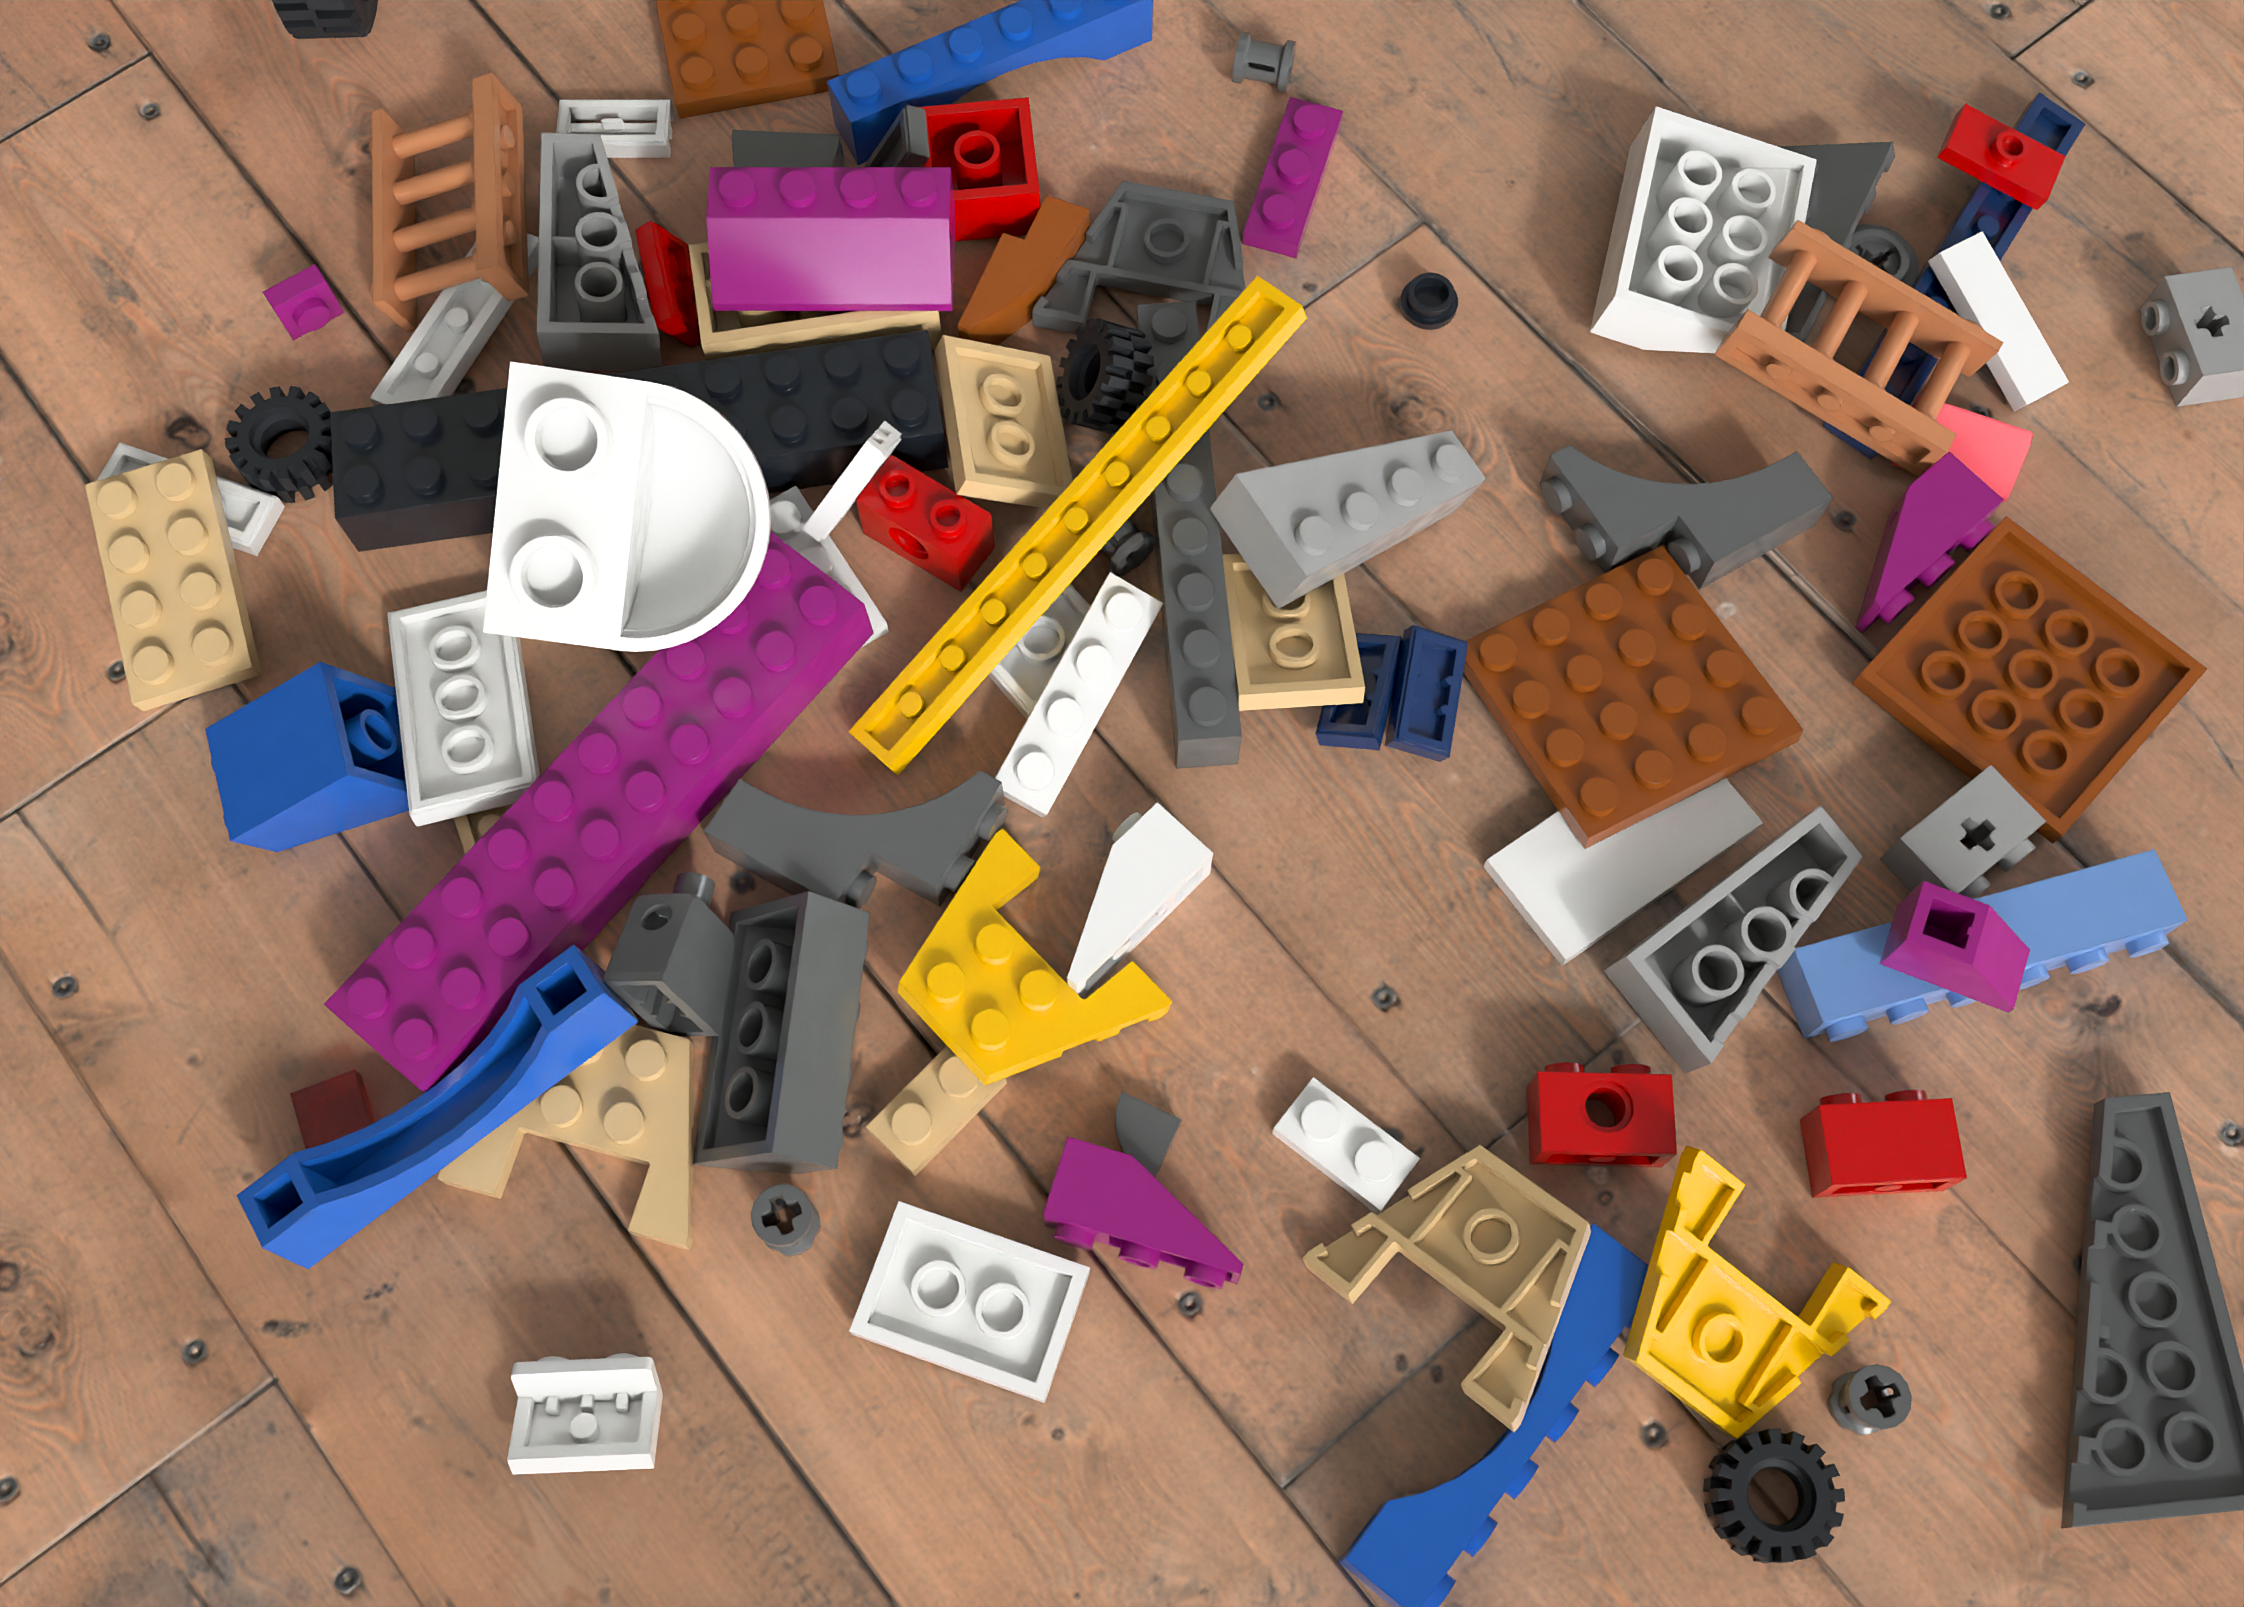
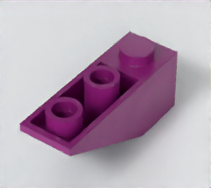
M1951 452L1945 454L1908 486L1888 516L1855 626L1861 634L1879 618L1886 624L1891 623L1915 599L1909 593L1920 582L1928 589L1932 587L1955 564V561L1950 556L1956 550L1962 547L1970 553L1996 527L1989 521V518L2004 499Z
M1067 1137L1043 1213L1045 1226L1055 1229L1054 1239L1067 1245L1087 1250L1092 1249L1094 1241L1120 1249L1119 1259L1147 1269H1157L1159 1261L1185 1268L1184 1279L1208 1288L1222 1289L1224 1281L1238 1284L1244 1264L1132 1155Z

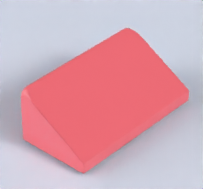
M1920 396L1913 403V408H1915ZM1944 403L1936 420L1957 434L1948 452H1951L2002 497L2005 503L2010 496L2028 453L2033 433ZM1892 461L1890 463L1891 465L1903 468Z

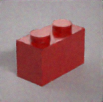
M1903 1090L1885 1095V1102L1862 1103L1860 1094L1841 1093L1820 1098V1105L1800 1119L1812 1198L1944 1191L1967 1178L1952 1098L1927 1099L1925 1090Z

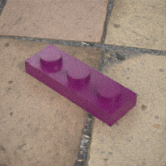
M1292 97L1289 98L1243 231L1242 244L1297 258L1341 127L1343 110Z

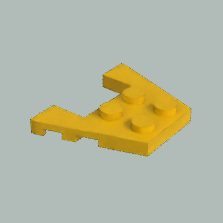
M1003 828L995 833L900 979L897 991L984 1085L1062 1056L1063 1051L1093 1039L1099 1042L1119 1034L1122 1028L1146 1019L1147 1022L1159 1019L1169 1011L1173 1002L1133 961L1086 999H1082L997 912L999 908L1038 879L1041 868Z
M1686 1146L1679 1159L1623 1356L1719 1430L1738 1439L1801 1384L1798 1376L1823 1354L1831 1357L1850 1341L1846 1335L1866 1317L1875 1320L1887 1309L1891 1301L1849 1267L1832 1262L1799 1316L1797 1317L1709 1248V1241L1745 1187V1184L1701 1149Z

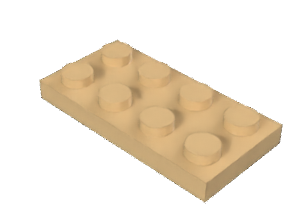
M200 449L85 484L132 705L142 711H147L262 675L212 458Z

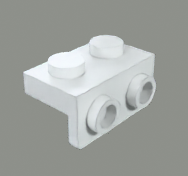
M626 1353L614 1354L607 1358L577 1360L550 1356L541 1358L538 1361L516 1362L513 1364L511 1380L518 1400L507 1457L513 1475L654 1468L663 1392L652 1358L638 1357Z

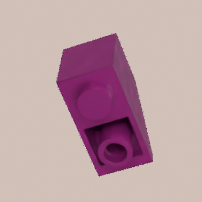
M1923 881L1897 905L1879 964L2009 1013L2014 1009L2030 949L1990 905Z

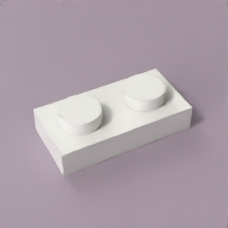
M1314 1077L1272 1131L1273 1135L1377 1215L1420 1159Z

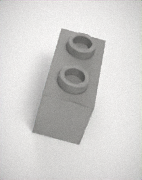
M2232 267L2164 276L2140 308L2141 324L2144 332L2152 340L2160 361L2161 378L2169 386L2176 407L2244 397V297Z
M1990 765L1904 834L1880 860L1910 892L1923 881L1975 899L1991 885L1983 874L1996 864L2007 872L2036 848L2028 837L2041 827L2046 820ZM1965 841L1971 849L1968 850L1961 842Z

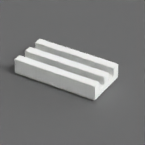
M559 100L556 133L601 134L607 158H670L671 147L669 139H672L670 122L673 121L674 110L671 100ZM571 121H601L602 123H571ZM624 121H657V123H624Z
M884 421L866 441L802 529L818 542L821 539L825 540L901 441V433Z

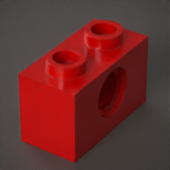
M893 455L889 456L856 498L863 534L960 592L963 591L995 548L990 512L961 495H956V492Z
M1561 1062L1546 1065L1544 1067L1545 1072L1538 1071L1526 1087L1530 1165L1662 1168L1677 1155L1672 1074H1651V1067L1643 1064L1617 1065L1610 1069V1073H1586L1585 1066L1582 1064ZM1598 1100L1605 1103L1613 1112L1614 1126L1602 1127L1592 1122L1586 1113V1101Z

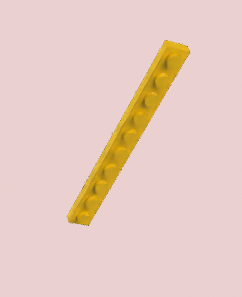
M1257 275L848 732L898 776L1307 319L1303 306Z

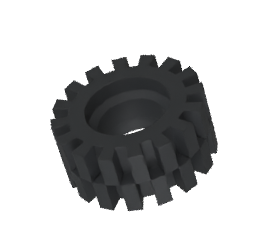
M1091 318L1086 320V326L1080 325L1075 330L1077 340L1070 338L1066 345L1070 352L1068 358L1062 357L1059 367L1064 368L1063 376L1057 377L1056 387L1062 388V392L1057 395L1059 405L1063 406L1060 413L1071 424L1108 434H1116L1137 410V405L1141 406L1148 398L1143 394L1145 386L1152 385L1153 376L1147 374V369L1154 366V356L1147 354L1152 349L1150 340L1145 339L1146 334L1140 330L1100 318Z
M280 386L269 388L271 398L264 400L262 395L257 392L250 396L255 404L253 408L249 410L240 404L235 410L241 422L229 420L226 430L231 435V438H225V447L231 454L229 457L252 488L274 496L279 495L284 503H295V492H300L305 501L314 498L315 495L311 488L317 484L324 491L328 490L333 485L327 477L329 473L333 474L331 411L325 402L322 403L319 397L311 391L305 396L300 387L290 386L288 396L285 395ZM292 431H306L308 433L306 442L294 454L279 459L267 457L269 447L281 435Z
M1781 1429L1755 1431L1730 1441L1722 1447L1724 1450L1722 1454L1714 1456L1708 1467L1713 1470L1711 1477L1704 1479L1703 1491L1710 1492L1711 1503L1704 1504L1707 1517L1715 1515L1719 1526L1713 1528L1720 1539L1728 1538L1734 1544L1731 1549L1739 1555L1753 1556V1561L1765 1564L1794 1562L1816 1555V1549L1827 1547L1835 1538L1830 1534V1531L1833 1527H1840L1844 1514L1836 1512L1837 1503L1845 1501L1844 1488L1835 1489L1832 1478L1840 1476L1834 1463L1825 1465L1821 1460V1457L1826 1452L1818 1444L1808 1446L1803 1443L1804 1435L1794 1431L1786 1434L1781 1433ZM1763 1468H1774L1785 1473L1797 1489L1798 1507L1796 1513L1785 1524L1773 1525L1763 1521L1756 1515L1749 1503V1483L1755 1473Z

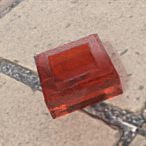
M355 1069L290 1093L305 1149L328 1143L375 1122L362 1075Z

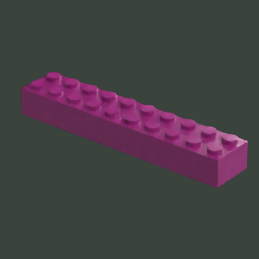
M770 532L768 549L761 571L754 585L737 608L717 626L703 635L674 647L660 649L324 1005L417 1088L426 1092L463 1063L489 1035L506 1011L518 985L573 944L581 951L586 948L731 790L737 781L742 778L874 634L865 604Z

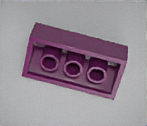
M710 167L706 224L714 311H952L956 209L951 167Z

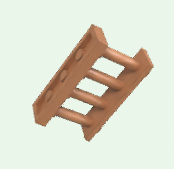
M492 72L472 79L473 105L469 107V113L405 132L382 108L372 111V137L369 140V150L372 157L373 279L370 282V294L375 306L382 313L387 314L406 332L417 329V297L481 278L484 282H489L508 302L529 296L522 105ZM473 137L474 152L470 154L469 160L415 176L414 155ZM475 183V199L472 201L471 207L415 224L416 201ZM476 231V248H474L472 256L416 272V249Z
M1797 220L1773 248L1768 257L1786 268L1763 312L1759 316L1747 309L1723 337L1714 355L1919 477L1948 452L1957 435L1938 423L1936 419L1960 372L1967 377H1971L1999 352L2004 342L1984 331L1977 323L1962 318L1831 240L1824 232L1811 228ZM1807 281L1837 299L1812 346L1800 341L1781 328ZM1857 312L1888 329L1863 377L1833 359ZM1909 342L1939 359L1915 408L1885 391V387Z

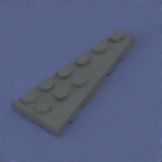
M2170 1092L2104 1098L2094 1104L2061 1529L2244 1510V1369Z

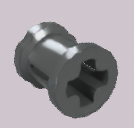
M1242 31L1235 53L1232 82L1241 84L1244 79L1275 84L1278 91L1287 92L1295 58L1296 41L1287 40L1284 45L1252 39L1249 32Z
M1128 518L1100 550L1110 559L1109 568L1117 576H1123L1140 566L1148 558L1154 549L1156 538L1148 531H1140Z
M787 1184L774 1185L761 1192L753 1203L751 1211L752 1227L768 1248L790 1257L801 1255L813 1246L815 1237L821 1228L820 1218L813 1204L810 1203L806 1194L800 1189ZM790 1207L796 1215L792 1219L794 1230L783 1235L775 1225L780 1222L779 1211Z
M1875 1364L1862 1367L1855 1372L1843 1374L1832 1384L1827 1404L1830 1414L1838 1426L1851 1430L1857 1435H1866L1879 1430L1894 1428L1902 1423L1911 1410L1912 1396L1907 1382L1900 1373L1888 1366ZM1887 1388H1891L1893 1394L1890 1395ZM1872 1390L1877 1397L1878 1403L1874 1404L1869 1410H1865L1861 1405L1859 1397ZM1845 1406H1848L1849 1413L1845 1410Z

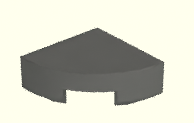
M1121 1092L1115 1118L1119 1145L1123 1153L1132 1155L1156 1178L1181 1126L1182 1119Z

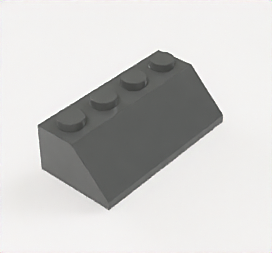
M810 891L731 912L728 928L733 933L735 943L720 1036H712L693 1164L703 1167L787 1174L837 1169L839 1152L844 1140L842 1127L847 1088L852 1077L851 1057L855 1026L860 1014L859 995L863 964L868 952L867 932L870 912Z

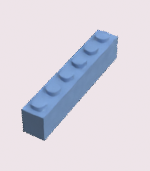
M2155 849L1974 899L1990 905L2030 949L2019 990L2049 979V970L2067 966L2071 974H2078L2109 962L2110 959L2107 954L2126 949L2130 958L2157 951L2169 944L2166 937L2168 933L2188 921ZM1892 922L1796 948L1782 968L1777 970L1804 1039L1827 1033L1830 1042L1840 1041L1868 1029L1867 1021L1887 1016L1890 1024L1896 1025L1927 1014L1929 1012L1928 1004L1948 999L1951 1008H1956L1974 1003L1976 1000L1879 964Z

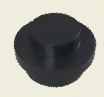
M1423 273L1415 277L1404 287L1400 299V309L1404 318L1415 327L1426 330L1439 329L1449 324L1454 318L1458 307V296L1452 283L1446 277L1437 273Z

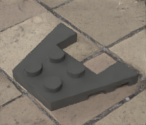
M1122 181L1086 232V240L1074 258L1066 260L1056 275L1057 282L1045 298L1041 296L1035 304L1032 313L1033 326L1076 334L1075 330L1080 325L1086 326L1096 287L1104 286L1185 302L1196 301V304L1212 306L1207 332L1246 289L1234 201Z

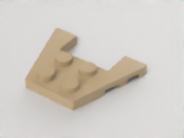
M633 1025L441 1169L437 1179L447 1185L501 1199L526 1133L648 1165L649 1169L628 1231L635 1236L690 1250L693 1243V1224L691 1223V1192H693L694 1168L691 1165V1128L694 1127L693 1043L687 1038Z
M1478 1145L1407 1190L1409 1193L1407 1197L1378 1215L1373 1212L1367 1214L1351 1224L1352 1231L1324 1247L1323 1243L1308 1251L1302 1260L1308 1270L1353 1304L1397 1252H1400L1504 1331L1462 1381L1461 1386L1467 1396L1515 1432L1524 1418L1588 1243L1591 1230L1588 1221L1483 1146Z

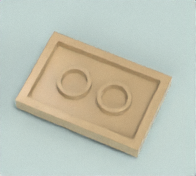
M943 335L934 351L956 495L1048 509L1073 481L1051 357L1049 355Z
M1223 554L1239 711L1363 703L1365 683L1344 573L1278 609L1241 554Z

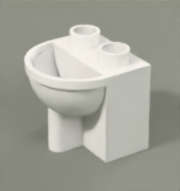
M510 361L483 632L639 652L674 647L697 638L717 626L737 608L754 585L761 571L770 538L771 512L766 482L760 465L743 436L716 409L701 399L676 389V387L648 381Z

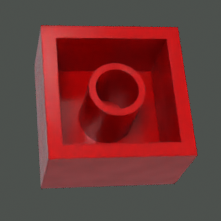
M1029 97L918 107L925 109L930 158L923 167H951L956 209L955 242L1001 238L1003 233L1012 236L1027 235L1041 207Z

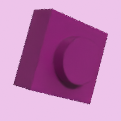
M315 264L262 292L292 340L324 327L330 320L344 313Z

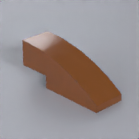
M1046 195L1025 240L1003 233L957 325L959 338L999 345L1033 318L1032 313L1037 301L1041 296L1045 298L1057 282L1056 275L1067 259L1072 260L1085 242L1086 232L1089 229V209Z

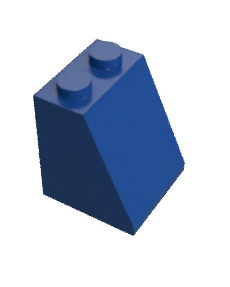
M318 662L205 729L211 753V765L215 772L223 807V819L228 830L229 839L232 842L279 852L409 811L396 688L323 662Z

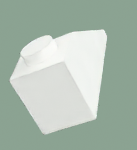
M1158 802L1143 816L1139 812L1130 815L1113 835L1112 840L1115 843L1112 845L1067 976L1068 985L1082 999L1211 873L1213 852Z

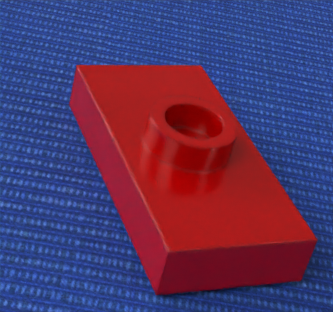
M1965 103L1955 114L1937 158L2038 210L2048 200L2066 156Z
M649 221L635 229L645 276L644 285L647 298L650 301L652 315L654 316L657 328L693 348L701 343L688 244L658 224Z

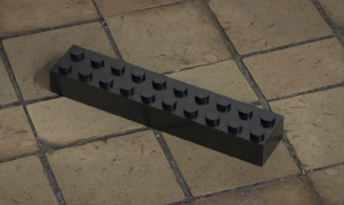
M928 330L603 374L676 387V389L687 392L716 409L739 431L753 451L762 470L768 494L784 492L794 486H797L798 489L835 484L866 441L884 421L901 433V441L890 455L895 456L920 472L949 468ZM507 388L330 412L335 519L358 552L493 533Z

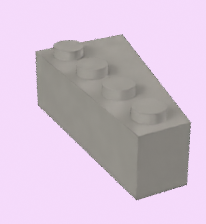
M541 133L537 335L543 365L545 367L578 371H632L661 367L662 358L659 332L649 306L646 288L641 271H639L628 226L620 207L617 189L601 134Z
M1451 430L1237 473L1210 507V510L1279 609L1453 514L1486 478Z
M1820 805L1791 824L1603 971L1685 1074L1709 1065L1724 1047V1041L1737 1023L1743 1020L1759 999L1757 996L1776 970L1782 968L1796 949L1794 946L1809 925L1818 919L1863 856Z

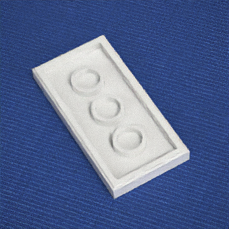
M487 590L387 613L409 815L417 827L514 804L540 776L520 637L483 632Z
M1725 778L1587 849H1584L1558 811L1488 858L1483 867L1559 964L1563 966L1756 832L1763 822Z

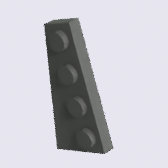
M1893 141L1778 146L1816 159L1805 224L1824 232L1831 240L1850 250L1854 242L1853 233L1863 213H1868L1876 197V185L1882 173L1888 172L1895 158ZM1807 281L1788 314L1785 332L1805 343L1828 293Z

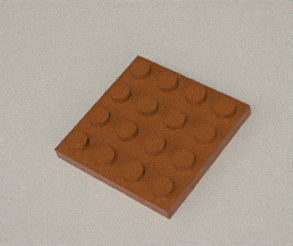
M2005 516L1863 669L1852 684L1972 780L1992 765L2046 820L2036 831L2053 844L2065 834L2203 675L2207 668L2017 523Z
M1663 545L1465 640L1468 642L1464 675L1584 849L1797 743L1804 730Z

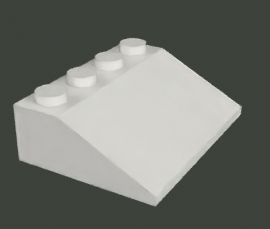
M1656 106L1630 146L1590 333L1643 350L1715 353L1723 337L1747 309L1759 316L1761 315L1786 268L1768 257L1773 248L1797 220L1805 224L1816 159ZM1788 316L1781 327L1784 331L1786 330Z

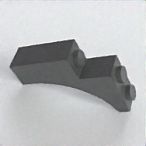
M1568 445L1549 456L1539 484L1546 505L1553 513L1563 516L1574 531L1577 546L1582 554L1591 561L1595 560L1604 573L1665 544L1668 547L1670 556L1683 573L1689 575L1699 590L1814 527L1833 498L1798 451L1759 471L1737 478L1709 483L1680 484L1651 481L1621 473L1594 461L1571 445Z
M981 770L960 786L923 804L899 811L864 815L826 813L803 808L773 797L739 779L704 832L717 854L790 895L810 891L861 909L875 888L877 878L874 876V873L878 872L940 907L950 891L958 892L975 865V860L971 857L983 839L990 842L995 833L1001 829L1008 809L1004 807L1002 782Z

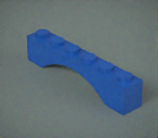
M1020 0L827 81L835 126L857 164H863L868 161L906 105L924 107L952 104L976 87L1004 73L1032 63L1057 58L1076 57L1107 60L1151 41L1153 0Z
M573 944L518 985L506 1011L489 1035L463 1063L434 1087L401 1109L365 1128L328 1143L292 1153L237 1194V1198L261 1247L306 1269L311 1268L639 1022L629 1005L603 982L606 971Z
M1593 1223L1590 1226L1591 1234L1519 1428L1515 1432L1507 1428L1481 1459L1452 1480L1426 1492L1389 1500L1381 1504L1338 1561L1390 1606L1439 1607L1456 1582L1455 1579L1447 1574L1448 1570L1463 1550L1473 1557L1482 1548L1498 1524L1497 1521L1489 1516L1504 1493L1515 1499L1523 1491L1539 1467L1530 1457L1546 1436L1555 1443L1564 1434L1579 1412V1409L1571 1403V1400L1585 1381L1596 1387L1619 1357V1354L1610 1346L1624 1327H1627L1629 1330L1631 1329L1649 1265Z

